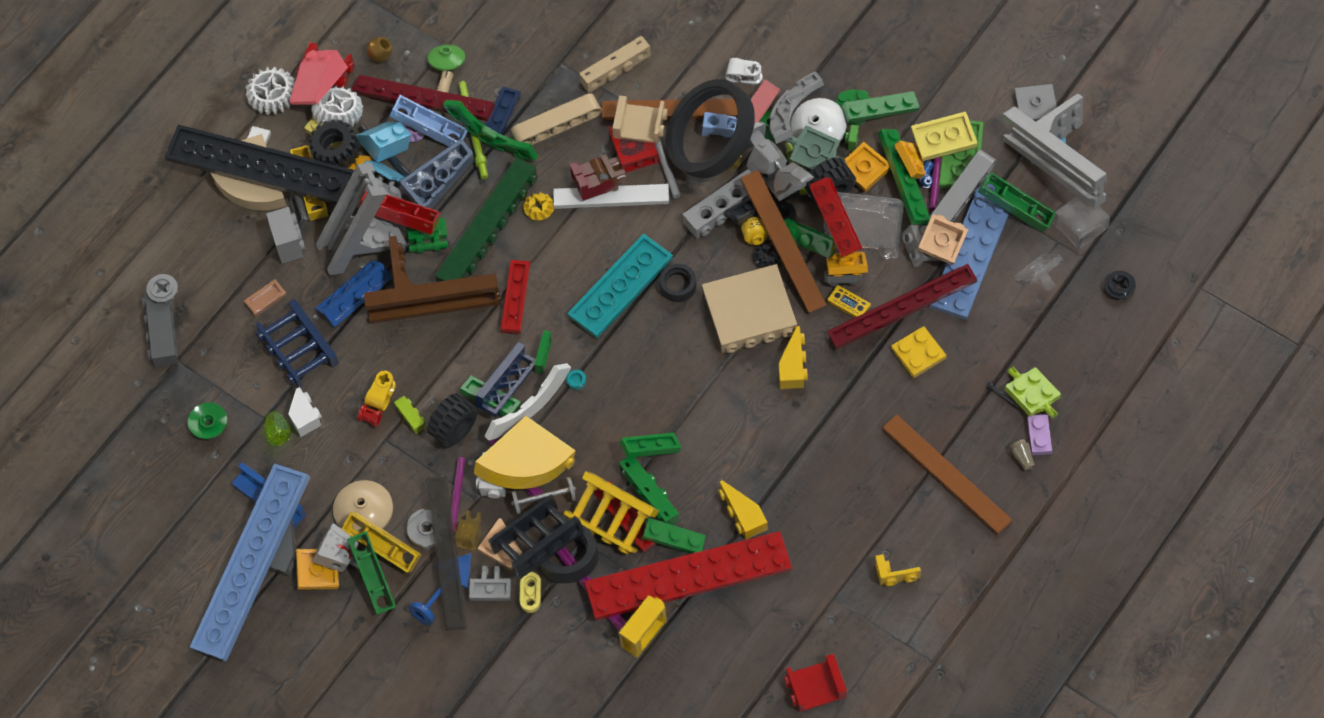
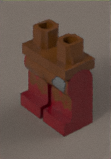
M605 154L600 156L601 158H594L584 164L578 165L577 162L569 164L571 178L583 201L608 193L611 190L617 191L619 190L618 184L627 181L624 169L620 170L621 164L618 157L608 159Z

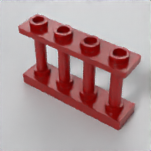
M825 177L810 184L812 193L841 256L846 257L863 249L832 179Z

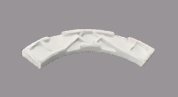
M567 363L554 365L542 383L535 397L531 396L524 402L518 412L509 413L499 419L492 420L485 437L489 441L502 437L525 416L531 418L556 393L568 375L571 366Z

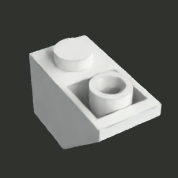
M299 387L295 391L288 415L296 431L302 437L321 426L319 418L322 416L316 407L312 408L310 404L312 400L308 393H303Z

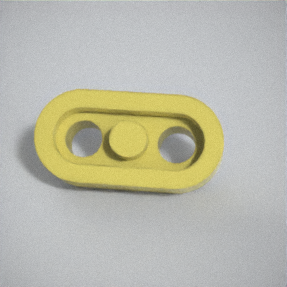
M530 572L520 580V605L522 610L527 613L536 612L541 605V580L538 574ZM533 582L534 586L529 587L528 583ZM529 601L534 602L532 606L527 605Z

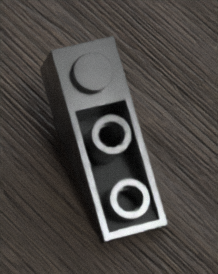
M294 516L268 569L290 577L296 563Z

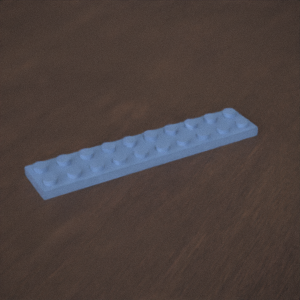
M273 465L190 645V648L227 661L310 480L308 474L281 465Z

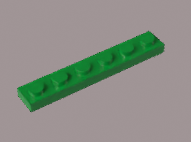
M881 129L878 135L910 223L914 225H928L930 216L917 181L910 176L895 147V144L901 141L898 130Z

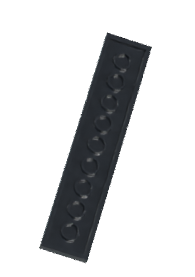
M179 124L165 155L166 161L337 205L354 172L353 169Z

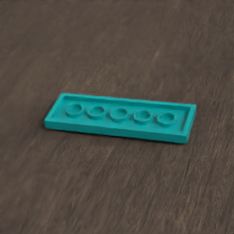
M643 233L567 313L568 317L598 339L670 263L673 255Z

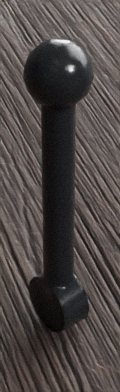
M993 382L987 383L988 389L994 390L1013 404L1016 409L1020 408L1013 399L996 388Z

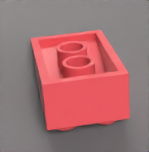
M312 50L306 54L299 67L290 98L291 105L318 104L348 68L337 50Z

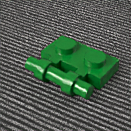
M445 218L439 219V223L432 235L407 227L409 243L416 242V244L409 245L410 252L424 253L426 250L441 251L443 248H448L447 240L440 241V239L448 238ZM434 240V242L423 243V241Z

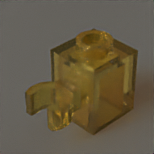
M468 510L465 515L466 520L460 519L455 540L457 547L477 551L482 534L480 527L481 513L478 512L477 517L471 519V512Z

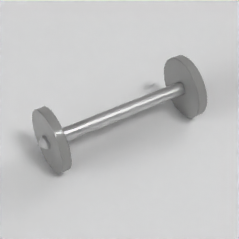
M568 477V488L517 500L516 492L512 491L514 501L511 504L515 506L517 515L521 514L520 504L544 499L550 494L556 496L570 492L572 501H576L574 493L576 487L573 486L571 477Z

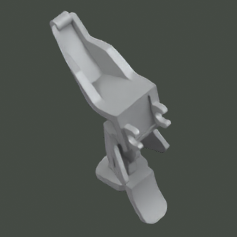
M758 122L754 124L751 139L746 147V150L754 146L748 159L747 167L750 171L759 170L760 173L767 174L768 179L765 180L767 187L781 201L806 186V183L812 180L814 176L794 162L786 166L787 160L779 148L772 141L766 140L764 137L765 123Z

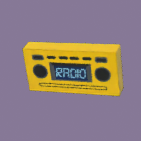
M837 285L827 299V303L854 318L866 313L871 307V303Z

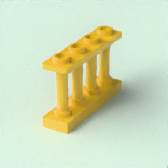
M585 471L582 479L587 481V488L574 512L565 510L564 515L568 516L567 520L576 515L583 526L588 528L593 535L595 533L601 535V540L610 545L612 543L619 545L618 549L626 554L630 552L636 553L638 549L631 546L639 529L645 518L648 519L649 516L656 517L659 510L599 476ZM600 488L604 490V497L593 518L588 522L580 516L594 490ZM616 497L621 500V506L606 532L597 527L611 499L614 500ZM634 507L638 510V516L627 537L622 541L614 535L628 508Z

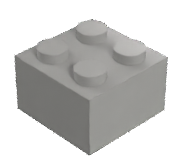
M289 207L266 213L281 263L303 258L302 250L305 249L295 213L291 214Z

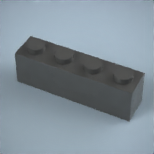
M166 287L159 288L160 292H167ZM145 290V297L142 298L144 309H147L144 320L145 325L149 327V332H146L147 343H150L151 349H148L149 360H153L155 367L178 364L172 299L168 300L167 303H157L150 299L147 290Z

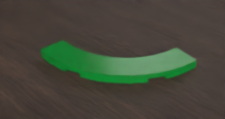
M446 100L443 106L456 121L460 120L466 126V130L482 142L501 152L506 150L514 153L515 157L536 161L538 154L530 143L513 140L490 129L474 117L461 101Z

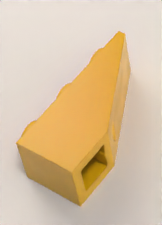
M800 326L796 327L779 362L780 389L804 388V380H808L807 368L803 369V363H806V351H802L801 345H805L804 333H800Z
M723 480L720 481L718 493L722 501L726 500L728 504L727 511L731 518H735L737 522L735 526L738 533L743 534L745 539H749L767 531L768 522L759 505Z

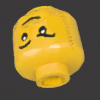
M751 217L741 226L744 239L748 244L760 245L768 238V233L759 217Z

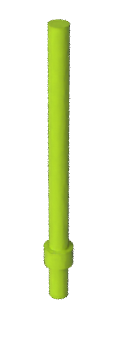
M460 81L458 85L461 95L469 97L466 82ZM470 133L476 156L474 159L476 167L479 168L481 179H487V161L483 155L480 140Z

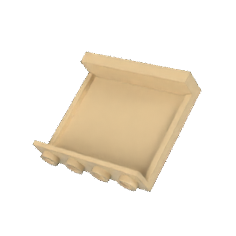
M777 264L702 284V294L707 302L721 344L722 353H733L744 347L751 348L762 342L770 343L777 338H788L793 335L797 322Z

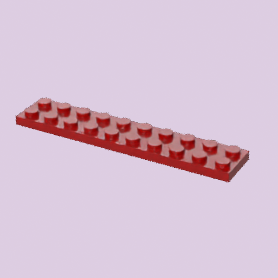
M779 531L585 581V587L595 621L636 611L648 595L652 598L657 597L664 603L791 571L792 566L781 532Z

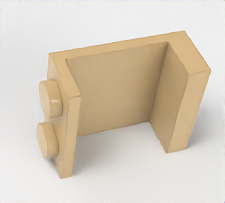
M619 95L613 124V137L659 144L660 137L664 136L665 126L662 125L663 120H667L668 109H665L664 101H660L659 108L627 104V96Z

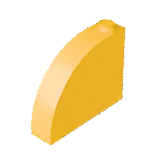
M525 416L476 461L474 474L500 487L511 489L534 488L554 480L566 469H570L575 462L574 455L576 450Z

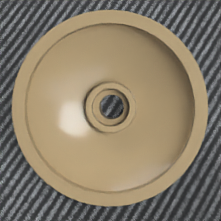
M361 480L350 483L335 498L333 504L334 519L339 528H342L350 513L357 512L384 529L393 514L391 496L382 485L373 481ZM360 501L365 502L363 505H358ZM355 520L353 528L356 531H362L364 523L360 520Z

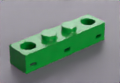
M992 172L984 178L978 190L979 194L1040 232H1044L1049 228L1056 214L1055 211ZM991 184L995 188V192L988 189L986 185ZM1034 215H1041L1043 222L1035 218Z
M635 457L625 458L619 462L621 473L643 501L659 510L656 515L658 520L671 525L680 521L678 511L667 499L666 491L663 488L659 489L655 484L657 481L651 473L648 474Z
M367 531L347 538L376 614L379 615L396 608ZM359 539H363L367 543V547L363 551H358L355 548V542ZM380 596L388 598L389 604L387 607L381 608L377 605V599Z

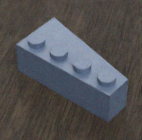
M460 139L400 181L401 191L410 202L432 209L473 163V152Z

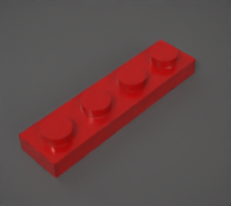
M511 260L501 324V332L521 334L530 261Z
M600 488L594 492V496L599 502L604 497V490ZM616 497L614 500L611 499L606 508L613 518H615L621 506V500ZM633 507L631 509L628 508L620 524L627 535L638 516ZM645 521L633 541L643 553L657 544L642 539Z

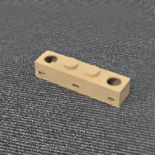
M642 36L638 37L580 72V83L590 93L608 81L615 80L618 75L630 71L633 66L650 57V45Z

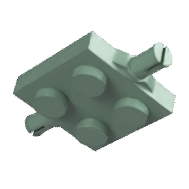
M805 125L802 133L797 138L792 136L784 140L794 145L789 161L809 170H812L825 160L834 157L839 158L836 156V150L840 140Z

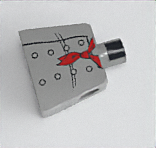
M332 523L326 531L312 562L339 572H343L348 564L358 568L347 539L351 536ZM358 541L355 542V548L358 546Z

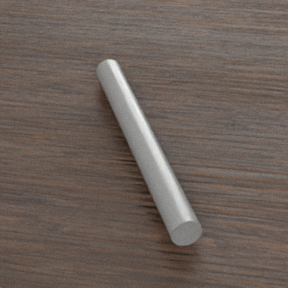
M659 139V144H654L673 198L676 199L681 195Z

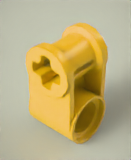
M381 371L376 375L371 388L366 394L365 405L381 411L386 410L396 388L395 381L390 372Z

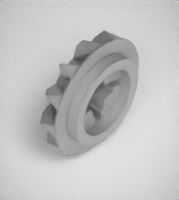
M159 274L148 282L147 294L151 300L157 303H167L168 300L174 299V295L178 293V284L172 276ZM158 285L162 288L166 287L167 292H160Z

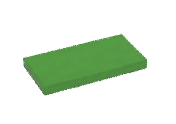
M970 121L978 143L977 147L942 156L939 188L951 189L970 161L981 149L983 122Z

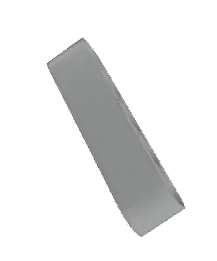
M980 149L932 214L942 215L948 221L953 222L981 185L984 178L990 173L997 160Z

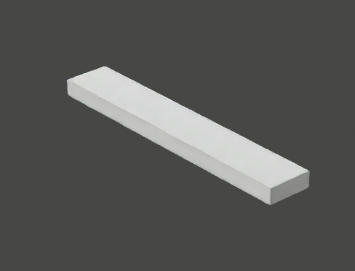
M668 184L618 186L619 190L617 191L611 190L608 193L584 201L577 188L554 189V209L669 204Z

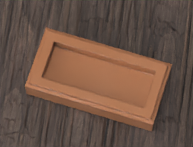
M275 279L244 300V303L253 315L257 317L286 297L287 293Z

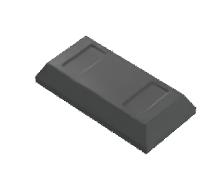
M291 193L289 197L291 209L295 213L299 229L302 230L306 226L309 216L303 197Z

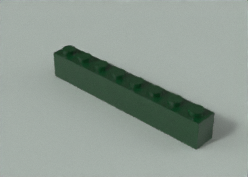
M517 157L515 158L435 275L436 282L467 278L470 274L475 273L477 264L486 257L488 248L496 242L500 230L505 229L509 217L516 213L518 204L526 198L530 186L536 183L538 175L535 166Z

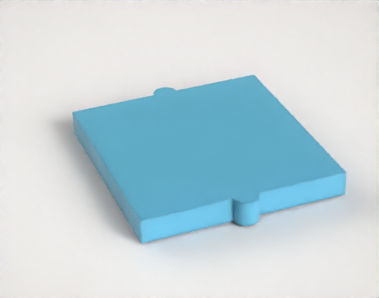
M365 161V163H372L376 172L390 180L400 181L405 178L381 162Z

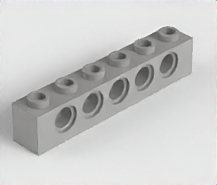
M747 169L683 213V224L697 239L709 234L711 229L717 225H722L729 218L727 209L749 199L740 178L753 171ZM760 173L765 182V180H767L768 177L763 176L766 174ZM709 216L710 218L704 219L702 217Z

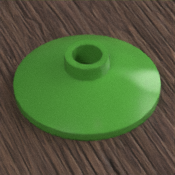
M454 45L437 46L428 54L429 64L433 68L443 71L456 69L465 61L464 51Z

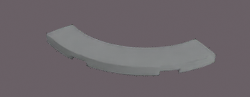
M816 71L796 82V86L791 90H787L775 104L770 115V130L776 144L793 136L790 129V118L796 106L807 95L824 85L823 80Z

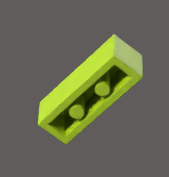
M403 396L394 402L395 408L415 434L426 428L425 419L418 415L417 408L412 407V402L409 398L406 399Z

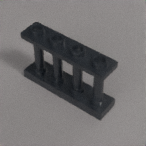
M552 494L542 499L537 505L526 511L522 516L488 540L494 554L503 550L513 560L511 564L516 576L520 579L584 533L581 521L576 515L567 520L557 511L558 506ZM548 515H551L561 525L553 532L541 522ZM533 526L545 536L537 544L525 534ZM517 538L529 548L521 556L509 546Z

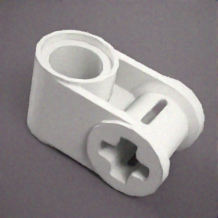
M731 58L729 59L725 78L734 83L757 85L762 81L761 65L756 61Z

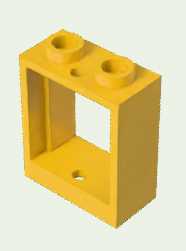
M648 595L619 632L621 648L636 658L641 655L667 622L666 608L662 600Z

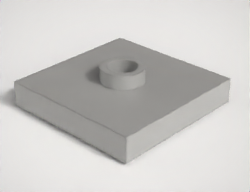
M1052 84L1021 87L1014 90L1017 108L1035 122L1057 108Z

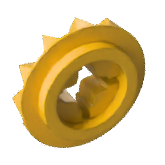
M541 192L538 194L532 193L530 197H526V201L523 204L525 214L530 219L537 221L547 219L554 211L553 199L548 194H542ZM536 201L542 204V211L535 207Z

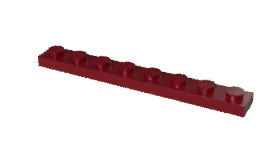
M364 75L358 76L352 88V91L356 92L357 95L397 102L401 95L427 109L448 113L443 106L446 100L461 101L474 117L483 121H489L495 108L492 101Z
M966 264L827 331L836 350L977 283V278L969 264Z

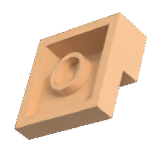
M932 214L917 250L953 265L969 229L965 228L961 223L948 221L942 215Z

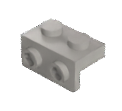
M910 225L901 235L914 267H919L923 261H939V259L917 250L928 225Z

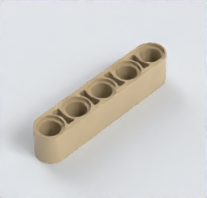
M586 94L515 125L510 130V133L514 140L534 145L599 116L602 109L593 94Z

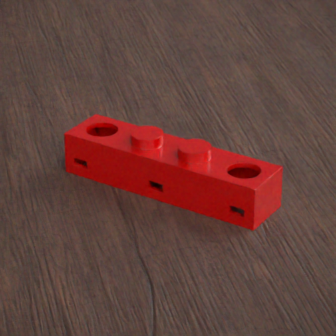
M367 190L361 199V204L363 203L367 195ZM386 194L375 216L432 235L439 223L440 212Z

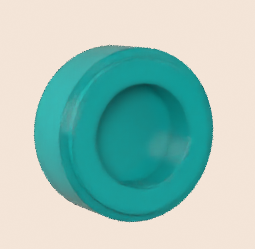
M572 370L568 373L566 380L570 389L581 390L585 387L586 375L583 371Z

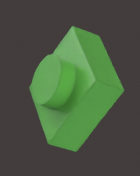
M851 125L850 132H846L845 143H848V151H854L857 147L859 126Z

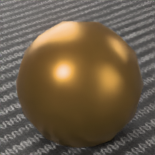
M378 36L372 38L366 47L368 57L374 62L380 63L388 60L392 53L390 41L385 37Z

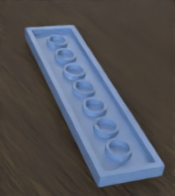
M991 184L986 185L988 189L995 192V188ZM980 186L976 190L963 222L965 228L969 230L953 265L946 264L942 274L943 276L969 264L977 278V283L930 305L931 309L964 320L968 319L1010 213L979 194Z

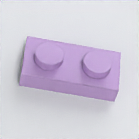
M1048 415L1028 416L1031 454H1052Z

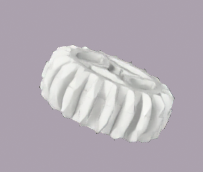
M274 66L272 70L268 67L264 72L259 70L258 75L253 73V79H249V84L246 85V96L254 110H258L261 114L266 112L269 115L270 112H273L276 115L277 111L280 110L283 113V108H290L289 103L295 81L288 72L284 73L282 68L277 71V68Z
M335 86L330 88L318 104H312L311 111L318 124L323 125L324 121L328 123L330 120L335 119L336 122L342 120L343 123L347 122L350 127H353L361 119L363 105L356 92H351V89L345 90L344 86L342 88Z

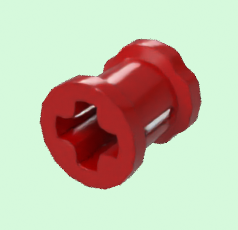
M364 404L359 410L357 420L360 422L366 421L377 428L382 420L383 411H375Z

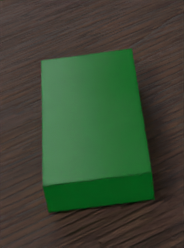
M544 330L534 364L537 374H543L552 344L550 331Z

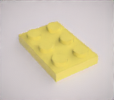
M966 112L911 126L922 161L977 147L978 144Z

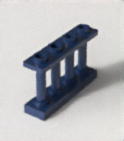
M296 299L289 302L291 309L289 314L266 328H263L260 322L256 323L258 329L256 334L261 342L265 340L267 343L266 348L271 356L275 354L278 358L276 362L281 370L285 369L288 372L286 376L291 384L296 383L299 388L302 387L300 377L322 363H329L333 368L339 362L334 351ZM292 320L299 321V328L274 343L269 335ZM303 334L310 336V342L286 357L279 350ZM313 348L320 350L319 357L296 371L289 364Z

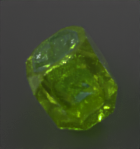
M272 411L266 417L264 424L266 428L265 434L271 445L280 446L285 444L291 437V429L279 412Z

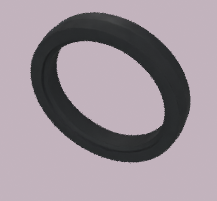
M721 79L706 81L688 92L674 110L667 128L666 148L673 164L684 173L696 178L714 177L730 168L745 151L753 133L755 112L750 97L739 86ZM718 95H730L736 103L738 113L736 128L730 141L712 159L702 163L690 162L684 153L683 137L691 116L708 99Z

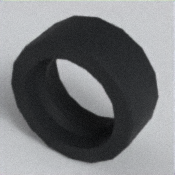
M680 263L671 264L661 272L659 279L660 289L665 298L673 302H683L693 296L697 283L695 273L689 266ZM680 274L688 277L690 283L682 291H673L667 287L668 278Z

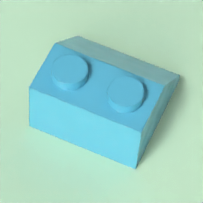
M385 122L356 136L360 144L378 163L408 150L411 134L401 122Z

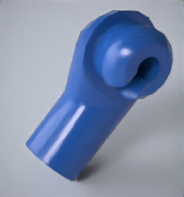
M926 160L923 164L926 175L920 178L919 182L923 187L929 188L933 183L929 173L934 164Z

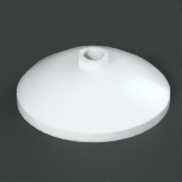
M815 98L804 102L795 110L790 121V129L792 130L793 137L797 138L802 133L805 125L841 141L846 132L847 121L842 108L837 103L825 98ZM815 118H819L817 122H813Z

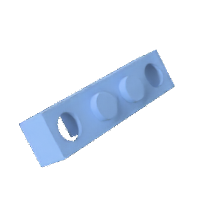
M401 95L390 114L391 118L449 147L456 143L457 140L448 135H456L459 141L460 139L463 140L467 133L466 128ZM398 109H405L407 111V115L398 111Z

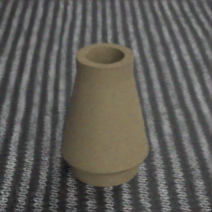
M1025 439L1019 440L1010 446L1012 449L1011 453L1021 464L1024 471L1035 466L1029 443H1026Z

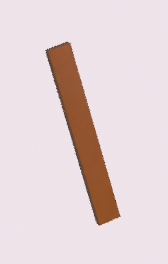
M708 99L697 108L690 119H703L705 112L724 114L737 118V106L734 99ZM627 100V104L659 108L660 101H664L665 109H668L667 120H670L681 100ZM602 101V121L615 119L618 101Z
M759 170L741 177L740 180L807 313L810 314L826 307V303Z
M895 415L883 426V431L994 533L999 535L1012 523V519L898 415Z

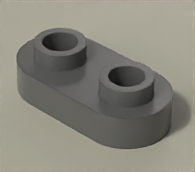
M828 270L824 271V281L832 286L839 285L840 283L854 285L863 279V274L858 276L844 274L843 276L836 277L829 275Z

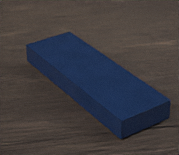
M503 86L494 104L495 108L485 125L503 135L521 96V92Z

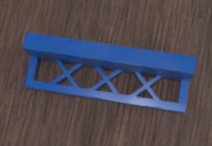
M372 260L319 304L315 310L319 314L324 315L330 325L335 327L365 302L364 293L378 291L392 277L382 263Z
M242 462L238 466L241 473L232 482V485L256 503L266 483V479ZM298 504L293 515L295 528L306 516L303 506Z

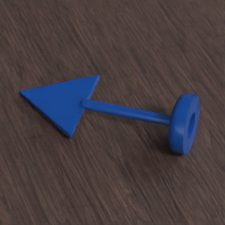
M471 553L435 566V568L446 574L448 578L426 605L420 602L411 603L408 609L415 619L425 625L432 624L434 614L429 608L452 580L468 589Z

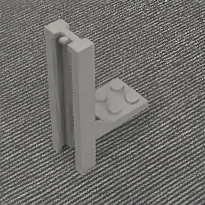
M1076 94L1036 122L1015 106L1003 114V119L1013 126L1012 133L1003 135L1004 142L1094 209L1106 201L1104 182L1107 181V174L1061 141L1069 133L1083 125V97Z
M372 163L357 165L316 243L318 250H322L324 246H327L329 251L333 250L343 230L348 229L327 268L329 275L344 273L353 255L390 250L389 237L397 236L398 243L402 242L403 248L406 245L397 223L375 216L386 196V192L383 186L379 187L373 175L375 169ZM367 187V195L356 216H353L352 213Z

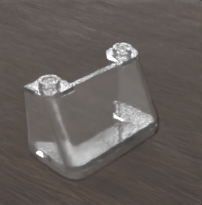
M838 192L862 247L879 249V254L885 259H898L904 203L895 198ZM824 219L822 233L832 237Z

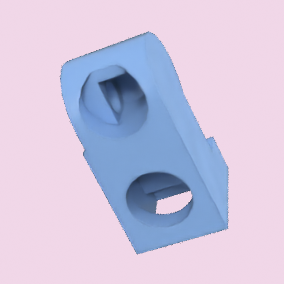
M705 112L701 136L709 137V134L722 135L728 138L732 137L736 128L737 118L724 114Z

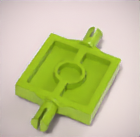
M1014 366L1008 370L1014 381L1007 384L1004 390L1029 417L1043 411L1051 419L1058 415L1051 405L1060 399L1061 393L1036 367L1024 374H1020Z

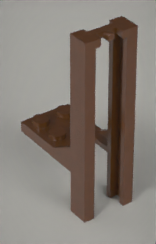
M397 236L389 237L395 288L364 293L365 307L369 312L370 324L501 305L496 273L414 285L407 278L402 242L398 243Z

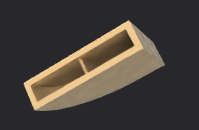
M262 134L242 140L266 147ZM211 172L220 192L227 199L241 207L252 210H274L287 206L281 190Z

